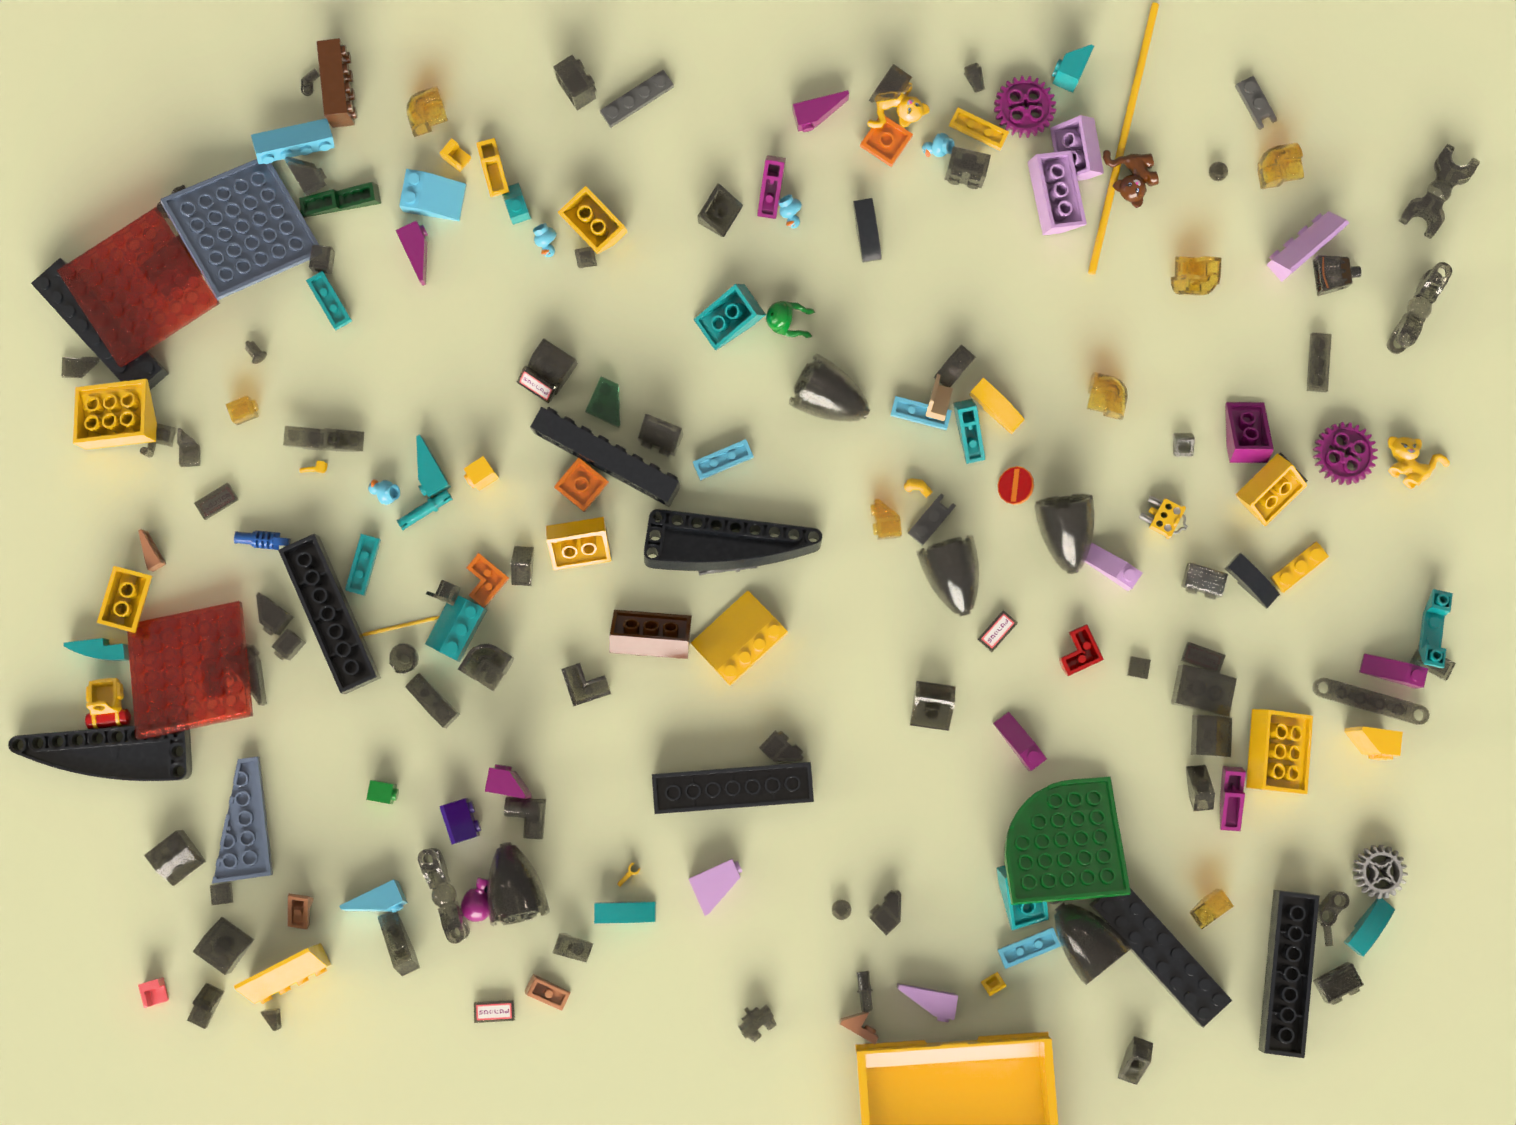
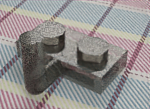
M157 424L156 442H148L147 448L142 447L140 453L151 458L154 455L156 444L173 447L177 428Z

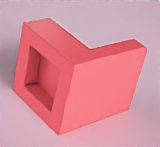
M163 977L138 985L144 1008L169 1000Z

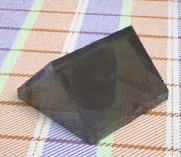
M717 183L698 214V223L724 237L742 209L743 204L721 184Z

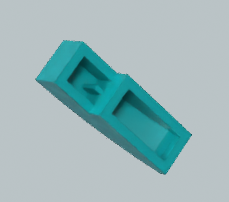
M105 638L64 642V647L84 656L110 661H130V648L127 644L110 645L109 639Z
M1382 897L1381 899H1376L1354 925L1355 929L1346 938L1344 943L1358 955L1364 957L1388 924L1395 909Z
M656 902L594 903V924L656 922Z

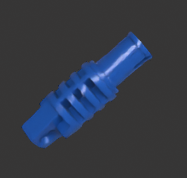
M256 530L253 533L235 531L234 534L235 544H249L254 548L279 550V545H290L291 540L290 538H280V533Z

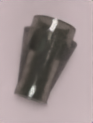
M978 63L966 66L964 68V75L974 92L977 93L984 90L981 66Z

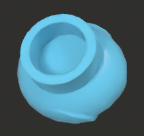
M938 133L933 143L926 142L923 144L922 151L927 157H930L931 154H934L936 157H943L953 152L955 142L947 134Z
M789 194L778 201L780 205L779 213L783 218H788L787 226L797 228L800 225V219L795 214L801 209L802 204L798 199L793 198Z
M543 223L533 229L535 234L534 242L537 246L542 247L541 254L546 257H552L555 253V248L549 243L556 238L557 233L553 228Z
M374 479L368 486L369 492L377 495L381 504L389 505L400 496L399 487L388 480L378 482Z

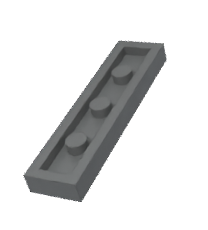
M661 70L602 108L600 113L609 127L612 128L674 88V84L665 71Z

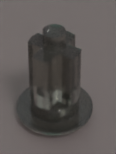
M254 341L245 342V350L253 358V364H258L266 358L267 352L261 351Z

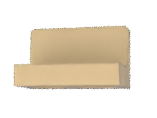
M937 374L926 416L944 421L953 388L939 385L941 375Z

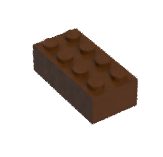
M340 38L317 41L324 116L332 128L355 125L354 118H357L356 107H353L352 100H355V92L351 88L350 83L353 82L352 70H349V63H351L350 52H347V47L342 44Z

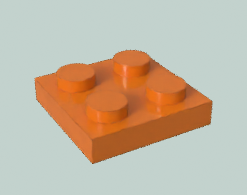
M885 116L886 123L881 128H871L861 142L860 147L892 167L913 137V134Z
M578 457L554 488L585 512L608 485L609 481Z

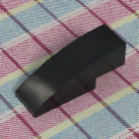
M873 199L853 201L862 262L881 260Z
M1242 553L1237 554L1224 568L1238 581L1237 583L1266 609L1280 595L1270 581Z

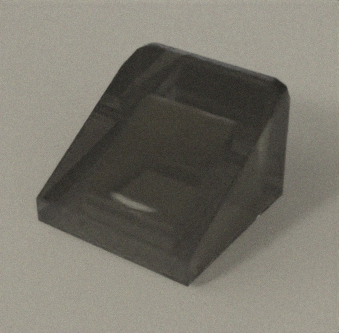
M1173 433V455L1193 456L1194 435L1192 433Z
M279 1008L261 1011L262 1016L273 1031L281 1028V1012Z

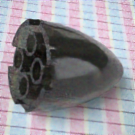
M815 354L813 356L815 360L812 363H807L794 386L795 396L789 399V405L804 413L827 420L850 422L860 421L862 418L866 419L870 412V408H868L869 403L857 384L833 362L819 354Z
M1072 494V496H1053L1036 501L1034 507L1036 519L1048 551L1061 569L1067 571V574L1078 573L1087 559L1093 538L1095 514L1093 496L1091 494Z
M967 535L965 540L962 537H956L932 544L926 551L924 548L917 550L916 553L925 577L939 599L953 613H959V616L970 614V610L974 608L979 587V562L973 535Z
M511 842L500 844V848L496 849L489 871L487 902L491 926L497 925L496 922H501L503 925L532 920V918L537 917L538 913H541V916L550 912L547 897L537 872L525 854L516 845H512Z
M1064 902L1055 909L1057 913L1054 915L1060 944L1073 970L1085 985L1094 980L1131 949L1130 944L1120 933L1094 913L1072 903L1066 905Z

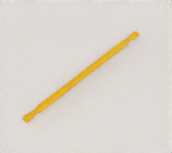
M439 616L362 633V635L368 636L438 619Z

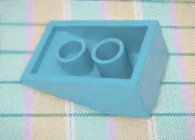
M406 169L399 206L405 213L460 221L466 184L428 172Z

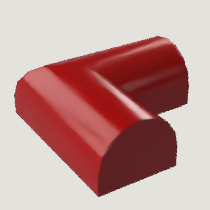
M1087 624L1069 632L1077 650L1059 658L1060 665L1067 676L1104 660Z

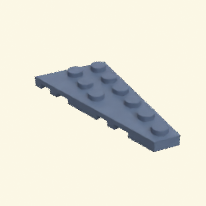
M258 756L238 759L233 780L234 785L229 799V809L225 818L220 842L221 847L216 861V871L212 884L273 875L260 757Z

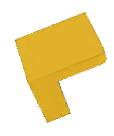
M452 138L440 151L442 159L459 172L471 160V156L463 151Z

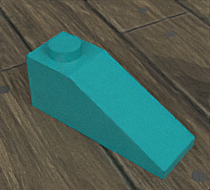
M972 399L953 403L966 464L985 460L977 405Z
M419 434L416 436L418 480L421 483L418 487L423 496L427 495L429 498H433L445 491V489L451 488L423 437Z

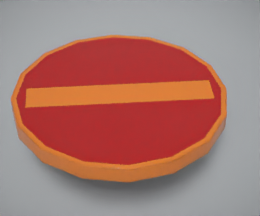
M1019 466L1010 467L1004 471L998 481V493L1001 499L1013 505L1021 504L1028 500L1034 489L1032 474L1027 469Z

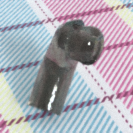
M313 69L301 79V92L305 96H310L313 93V82L320 77L316 69Z

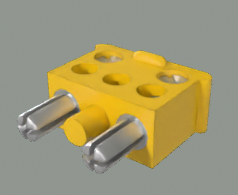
M1152 495L1149 497L1148 502L1158 506L1159 509L1151 506L1148 512L1155 515V517L1152 518L1142 512L1139 519L1149 523L1150 529L1166 536V539H1169L1172 534H1178L1181 530H1186L1188 526L1186 525V516L1183 514L1186 510L1185 506L1181 507L1166 498L1161 501ZM1181 517H1183L1184 527L1179 528L1178 531H1174Z

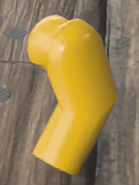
M910 478L904 484L906 491L919 490L926 498L933 493L931 488L922 479Z

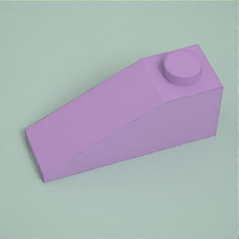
M1092 542L1088 544L1080 556L1081 560L1127 591L1134 587L1143 574L1128 562Z
M897 983V988L937 1017L938 1021L949 1022V1019H955L958 1001L957 994Z

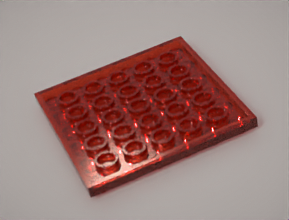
M157 207L57 270L120 367H123L220 304Z
M236 601L140 621L136 633L127 631L135 734L137 739L253 716L242 602Z

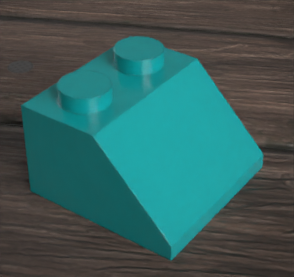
M1088 45L1065 54L1063 60L1059 59L1052 74V77H1055L1052 84L1073 93L1094 45Z

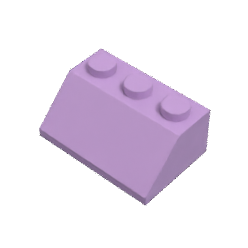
M1080 115L1050 128L1054 152H1072L1078 181L1087 180L1104 173L1094 118Z

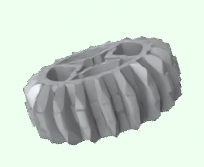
M1371 845L1370 850L1364 848V854L1358 853V857L1361 860H1354L1358 867L1352 868V871L1357 872L1353 879H1359L1356 886H1363L1361 892H1368L1369 897L1375 895L1376 899H1381L1382 896L1387 899L1389 898V893L1395 896V889L1402 890L1399 884L1406 883L1402 876L1408 875V873L1402 870L1407 868V865L1400 864L1404 858L1397 857L1399 852H1392V848L1388 846L1385 848L1384 845H1379L1377 848L1375 845ZM1379 855L1386 857L1379 864L1371 861L1372 858ZM1392 866H1393V871H1394L1393 877H1392V875L1390 874V868H1391ZM1366 867L1370 870L1368 878L1366 876ZM1377 868H1381L1380 872L1382 875H1378L1379 871ZM1380 880L1389 883L1388 885L1382 888H1376L1373 886Z

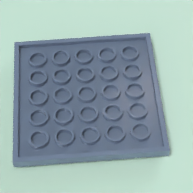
M255 159L160 199L162 206L217 301L323 254L320 245L272 163L258 164V160Z

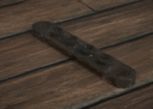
M1319 678L1314 681L1312 686L1314 694L1318 697L1411 724H1425L1430 716L1429 710L1423 705L1328 678ZM1321 682H1325L1328 685L1326 693H1321L1318 689ZM1417 709L1423 712V718L1420 721L1414 717V711Z

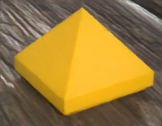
M998 972L981 981L989 996L994 995L1007 986Z

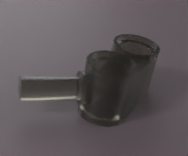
M1341 891L1329 892L1318 908L1317 922L1323 926L1325 946H1333L1331 926L1336 922L1338 914L1349 905V896ZM1337 895L1341 897L1339 905H1336L1334 902V898ZM1327 910L1329 912V918L1326 921H1324L1322 919V914L1324 911Z

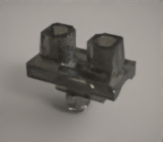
M766 1004L761 1009L755 1007L752 1011L746 1007L744 1010L747 1015L741 1018L743 1023L738 1027L745 1039L748 1037L751 1041L756 1042L762 1036L758 1029L764 1025L767 1030H771L776 1026V1022L771 1009Z

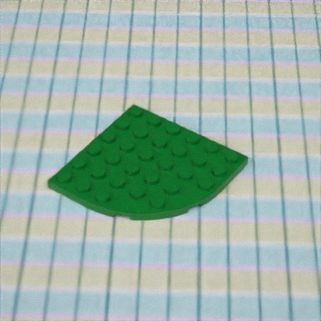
M1111 776L1071 779L1050 784L1035 792L1019 808L1010 823L1004 849L1011 905L1131 894Z

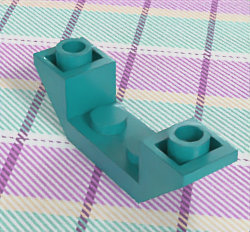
M1433 589L1422 616L1418 650L1425 665L1444 668L1446 649L1441 648L1444 619L1451 612L1453 593Z

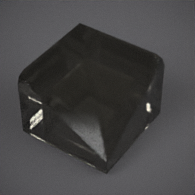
M591 247L575 249L578 268L597 266L595 251Z

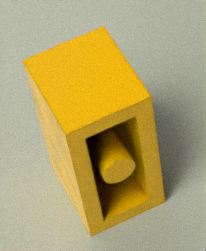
M484 456L464 468L466 481L472 488L476 487L479 491L499 478Z

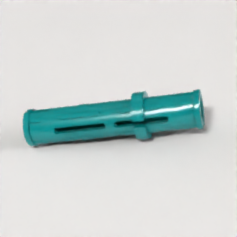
M445 489V491L437 496L428 498L427 502L397 519L396 521L401 529L404 531L412 524L433 511L437 512L438 508L452 501L453 498L448 493V490Z

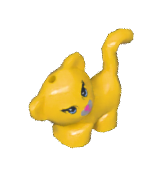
M885 81L882 83L876 100L879 120H869L867 124L872 128H881L886 123L884 110L897 107L896 112L899 116V123L902 127H907L910 123L916 122L923 115L928 114L930 109L928 105L921 103L917 97L908 96L912 90V83L902 82L900 88L895 90L894 82Z
M1390 436L1388 439V447L1391 449L1393 457L1398 461L1388 471L1394 477L1405 474L1406 477L1403 483L1408 488L1412 489L1415 485H1420L1422 481L1429 478L1436 467L1437 461H1440L1443 466L1450 464L1448 458L1441 453L1432 455L1428 465L1417 462L1416 459L1422 447L1420 439L1409 437L1397 438L1394 436Z

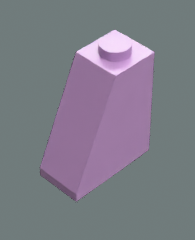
M730 859L689 878L704 916L712 911L740 879L739 873L742 872L738 861L734 862L733 859Z

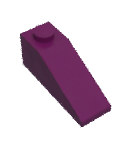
M849 91L793 104L792 111L798 132H809L820 125L848 101Z
M767 155L765 159L757 213L759 217L776 219L786 158Z
M414 221L395 231L420 283L424 286L426 285L427 240L425 236L428 234L423 225L419 226L418 222Z
M1364 654L1359 673L1418 689L1424 688L1428 668Z
M1007 712L993 723L1028 771H1032L1047 760L1036 743L1010 712Z

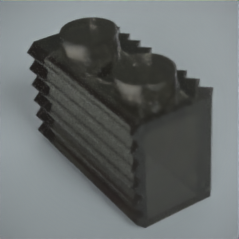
M1189 563L1186 566L1181 587L1186 588L1185 591L1188 593L1197 594V592L1205 594V598L1216 600V597L1219 598L1223 595L1228 574Z
M1349 962L1313 980L1323 1001L1332 1005L1343 1000L1342 997L1346 994L1354 995L1360 991L1359 987L1364 985L1354 965Z

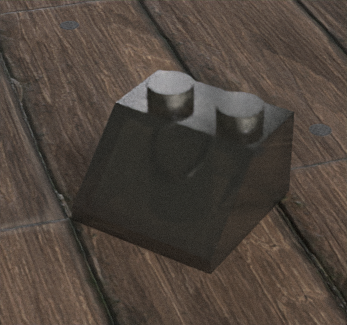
M543 338L532 354L525 372L552 389L551 392L557 395L578 363L575 358Z
M645 414L638 436L641 446L650 450L652 447L656 448L660 454L667 457L670 454L675 456L683 438L682 428Z
M916 681L910 725L949 731L955 705L956 686Z
M1192 715L1191 755L1231 757L1232 718Z
M176 830L144 855L154 870L172 886L178 884L206 862L184 830Z
M221 917L203 936L193 950V953L224 975H227L234 970L255 939L224 917Z

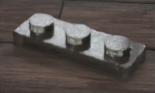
M1313 332L1310 334L1307 391L1325 393L1328 391L1332 334Z

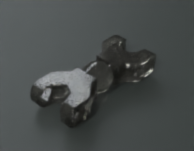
M1450 144L1445 146L1434 163L1436 179L1428 185L1427 194L1422 198L1411 200L1399 219V222L1406 225L1413 217L1423 218L1427 223L1424 236L1429 239L1434 237L1445 220L1442 206L1451 197L1453 187L1467 183L1480 164L1479 160L1472 158L1467 165H1456L1451 157L1455 148Z
M1439 262L1422 276L1415 295L1407 304V313L1403 315L1387 342V348L1391 353L1400 354L1416 342L1426 318L1431 314L1432 304L1436 301L1452 275V268L1449 264ZM1439 268H1443L1445 270L1444 277H1442V275L1439 272H1437ZM1395 339L1396 342L1401 346L1400 348H1395L1393 344Z
M437 848L424 849L418 854V863L430 890L433 889L431 893L432 901L436 906L440 907L438 912L445 936L450 943H460L467 939L470 934V928L466 917L461 912L458 901H456V890L449 883L451 881L444 858ZM429 854L432 856V863L428 860ZM455 928L459 929L460 936L456 934Z

